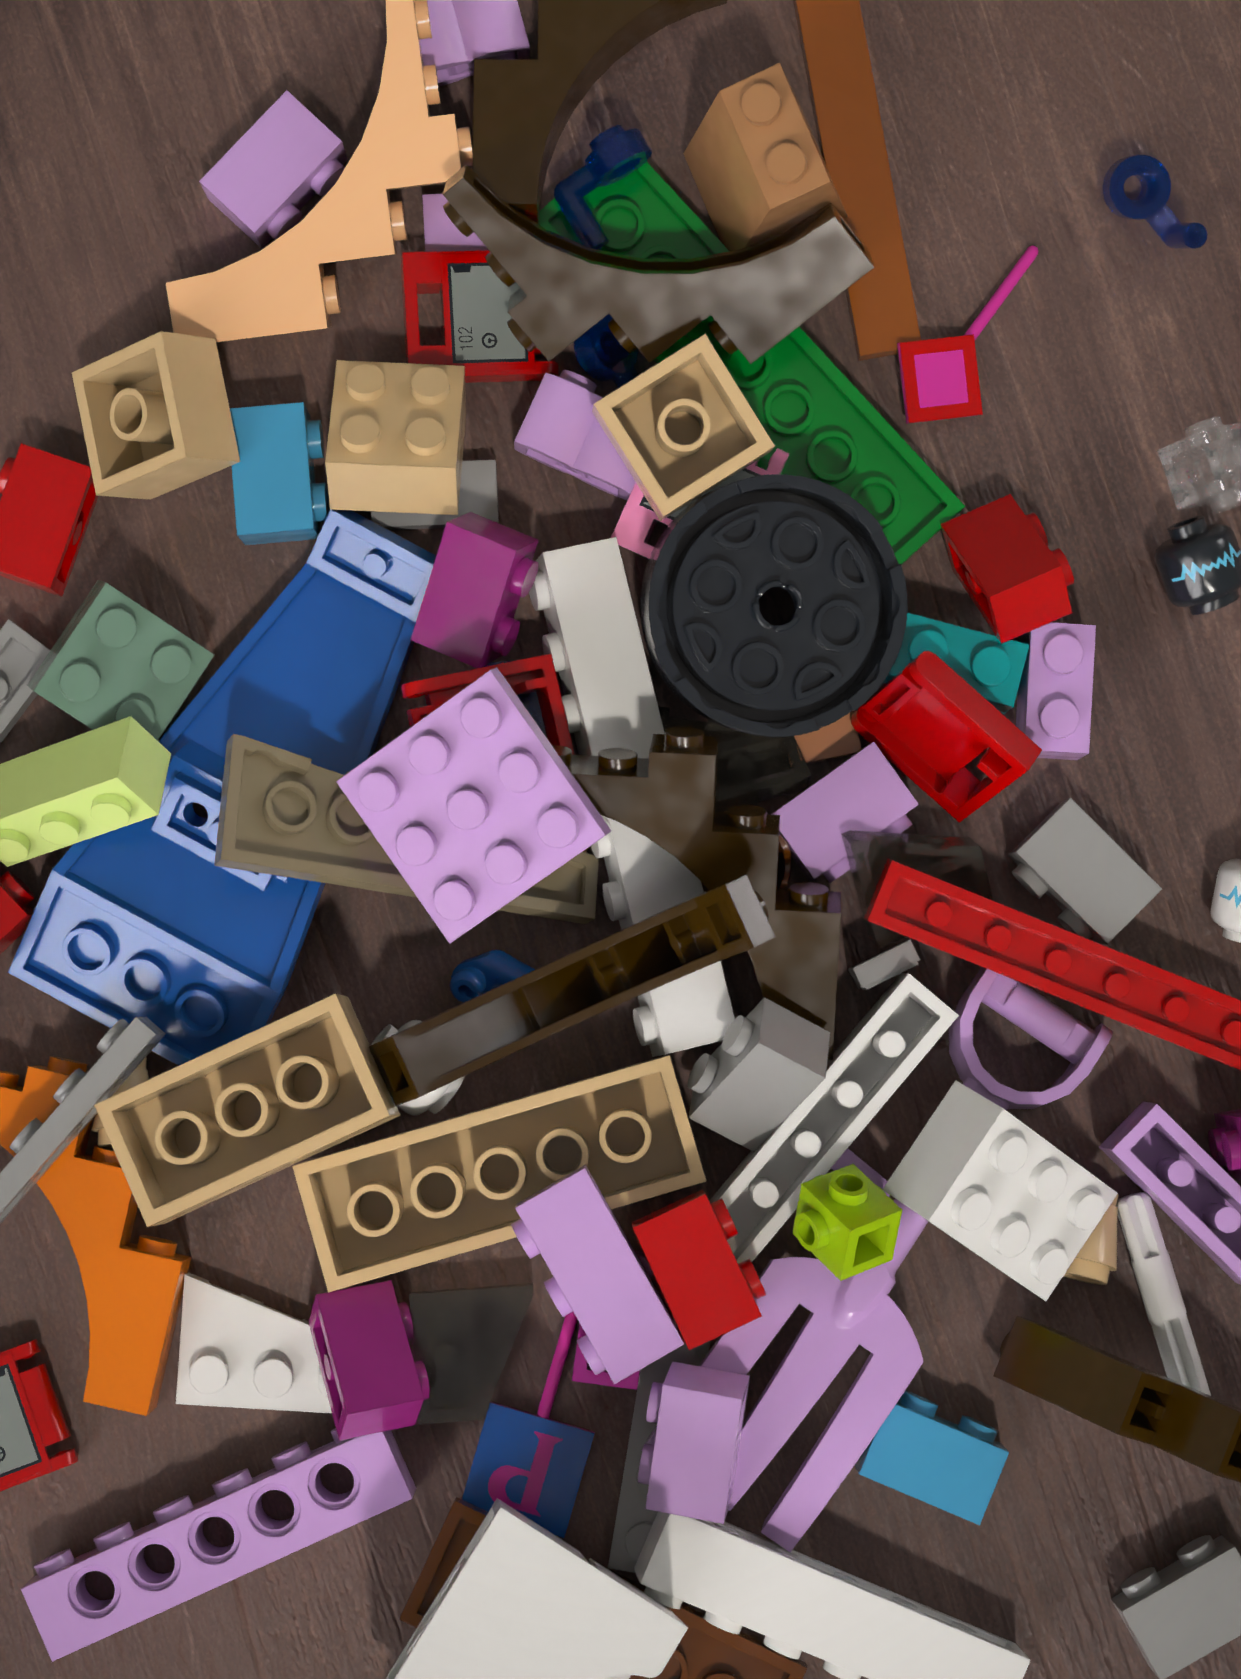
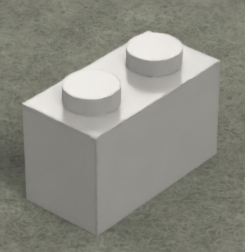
M1071 798L1061 802L1008 855L1018 865L1012 871L1017 881L1037 899H1040L1046 893L1063 910L1057 919L1067 931L1087 939L1091 938L1099 944H1108L1162 890Z
M764 997L746 1018L742 1015L735 1018L729 1026L722 1044L712 1055L703 1054L693 1066L687 1083L688 1088L693 1090L688 1118L755 1152L826 1078L830 1032Z
M1210 1535L1192 1540L1178 1550L1177 1556L1179 1560L1158 1572L1154 1567H1150L1133 1574L1121 1584L1123 1592L1111 1598L1148 1666L1159 1679H1166L1241 1635V1556L1236 1547L1222 1535L1214 1540Z

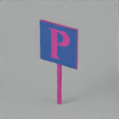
M571 1312L564 1318L537 1415L490 1401L462 1500L488 1512L498 1498L552 1534L563 1538L565 1537L595 1432L549 1419L578 1320L574 1312Z

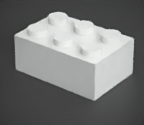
M955 1080L882 1189L1044 1301H1047L1061 1278L1065 1275L1067 1269L1118 1194L1004 1108Z

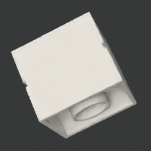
M497 1498L385 1679H629L631 1675L654 1678L662 1673L688 1627L669 1608L656 1602L644 1594L643 1591L590 1558L587 1561L579 1550Z

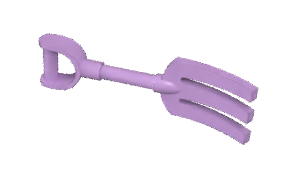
M981 967L955 1009V1013L959 1016L949 1027V1054L959 1078L963 1081V1085L1004 1108L1006 1111L1007 1109H1034L1069 1095L1089 1075L1108 1045L1113 1031L1102 1023L1093 1030L1026 984ZM981 1002L1071 1062L1064 1074L1049 1089L1042 1092H1019L998 1083L982 1067L973 1046V1021ZM894 1199V1202L902 1209V1215L891 1261L840 1281L819 1259L788 1257L770 1260L759 1277L766 1296L755 1300L762 1317L719 1336L699 1365L700 1367L746 1375L799 1304L811 1312L779 1367L743 1422L733 1494L728 1509L731 1511L803 1421L858 1345L871 1352L824 1431L764 1521L761 1533L788 1552H791L839 1488L924 1362L913 1329L902 1311L888 1294L896 1283V1271L929 1221L896 1199ZM657 1426L645 1443L655 1444Z

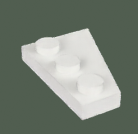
M189 1272L184 1274L176 1404L332 1413L309 1321L305 1319L300 1320L263 1305V1302L243 1294L239 1295L211 1284L209 1280Z

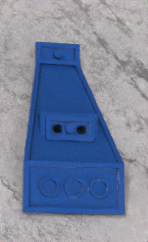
M330 510L306 564L158 741L171 753L159 815L75 843L70 847L49 875L8 973L109 1028H112L122 1018L130 1024L135 1017H147L166 1033L151 1051L177 1065H182L268 1025L288 986L325 883L214 866L227 740L233 734L246 736L312 759L311 764L343 775L374 754L415 643L411 640L436 555L352 510ZM195 802L204 806L207 810L208 818L197 815L192 803Z

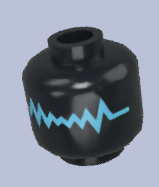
M1204 515L1188 518L1170 526L1167 529L1170 539L1163 542L1156 549L1154 560L1171 603L1177 607H1189L1192 615H1198L1217 610L1236 601L1239 598L1237 590L1241 587V551L1233 530L1229 526L1220 523L1207 525Z

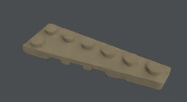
M233 734L227 740L214 866L417 898L336 781L342 778L343 774L311 764L312 759L246 736ZM581 852L498 911L581 924L589 923L595 919L599 858L597 859L594 855Z

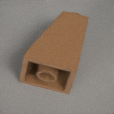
M780 63L719 91L683 154L717 235L729 251L745 248L785 232L829 203H832L843 219L848 217L800 103Z

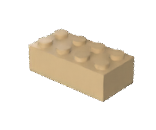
M340 994L331 995L94 1105L147 1227L168 1223L400 1116V1112L397 1106H395L370 1052L369 1042L348 996Z

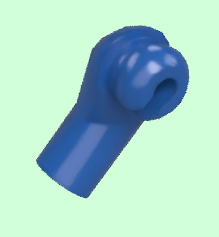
M491 950L463 960L452 972L450 991L454 998L463 1003L535 969L504 951Z

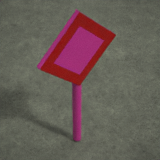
M1029 246L963 336L897 343L906 424L983 415L975 340L1037 257L1039 250L1036 246Z

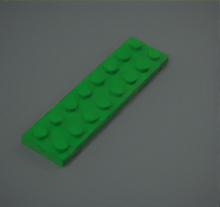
M624 136L540 210L539 225L592 249L637 258L692 259L729 252L724 244ZM710 315L654 359L658 364L706 334L775 445L767 455L759 459L756 466L767 471L769 460L777 448L789 453L781 474L803 476L821 481L855 499L882 526V531L893 549L898 564H901V566L942 529V523L955 518L965 507L800 327L796 328L750 364L739 349L731 355L720 345L708 327V323L714 320Z

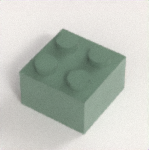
M97 580L27 686L92 730L131 716L158 741L214 657V654L108 583Z

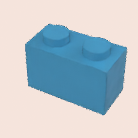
M304 402L230 408L240 462L231 466L237 536L244 545L317 539L320 533L319 521H325L329 513L326 483L315 482L314 459L324 458L321 420L310 421V414Z
M905 1390L854 1465L858 1474L980 1525L1009 1455V1451L1002 1443L995 1441L998 1430L965 1415H962L958 1425L938 1417L935 1413L939 1405Z

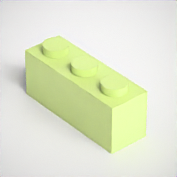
M129 716L1 763L0 861L9 867L159 815L171 753L133 717Z

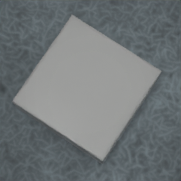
M906 940L849 968L848 971L857 989L867 990L918 965L917 961L920 958L911 940Z

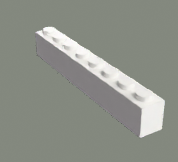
M614 537L542 552L536 560L539 564L538 573L529 591V595L536 611L544 610L549 634L542 637L544 655L552 654L555 672H559L564 696H561L567 724L570 734L574 733L578 754L598 756V752L604 749L623 748L637 752L638 758L649 759L653 734L665 733L617 538ZM602 816L611 832L591 845V848L597 859L604 857L610 881L603 884L604 903L612 921L619 920L621 930L704 893L701 881L673 855L646 836L613 819ZM721 961L638 996L640 1007L633 1009V1020L638 1039L642 1046L650 1045L652 1057L722 1041L729 1026L735 1020Z

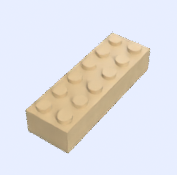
M669 1054L309 1159L292 1166L328 1293L516 1238L517 1236L511 1224L521 1219L515 1209L517 1203L584 1165L587 1166L610 1209L706 1182Z

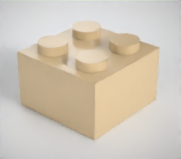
M160 331L72 372L96 496L151 500L240 462L215 338Z
M706 334L593 404L592 413L660 521L767 455L775 447Z
M337 360L325 460L330 510L458 515L466 425L465 366Z

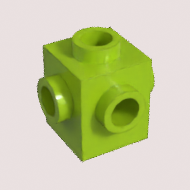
M851 1164L801 1183L793 1235L806 1250L811 1251L842 1281L893 1259L902 1209L886 1195L882 1188L873 1183L858 1167Z

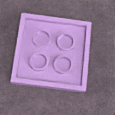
M497 667L489 670L336 781L449 943H452L611 832L609 826Z

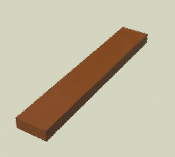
M793 0L820 152L848 217L844 218V220L868 249L874 264L872 270L846 289L858 361L897 355V343L919 341L921 336L860 0Z

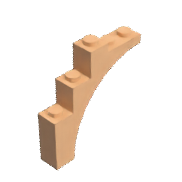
M386 0L387 44L379 93L363 138L336 184L301 222L261 251L215 272L167 282L166 288L173 333L215 338L216 342L332 327L330 314L341 313L336 276H324L323 263L397 254L396 241L407 240L403 203L402 201L390 202L389 190L443 184L465 165L473 166L470 128H457L455 114L430 117L429 105L441 103L436 65L423 66L420 39L432 38L427 0Z

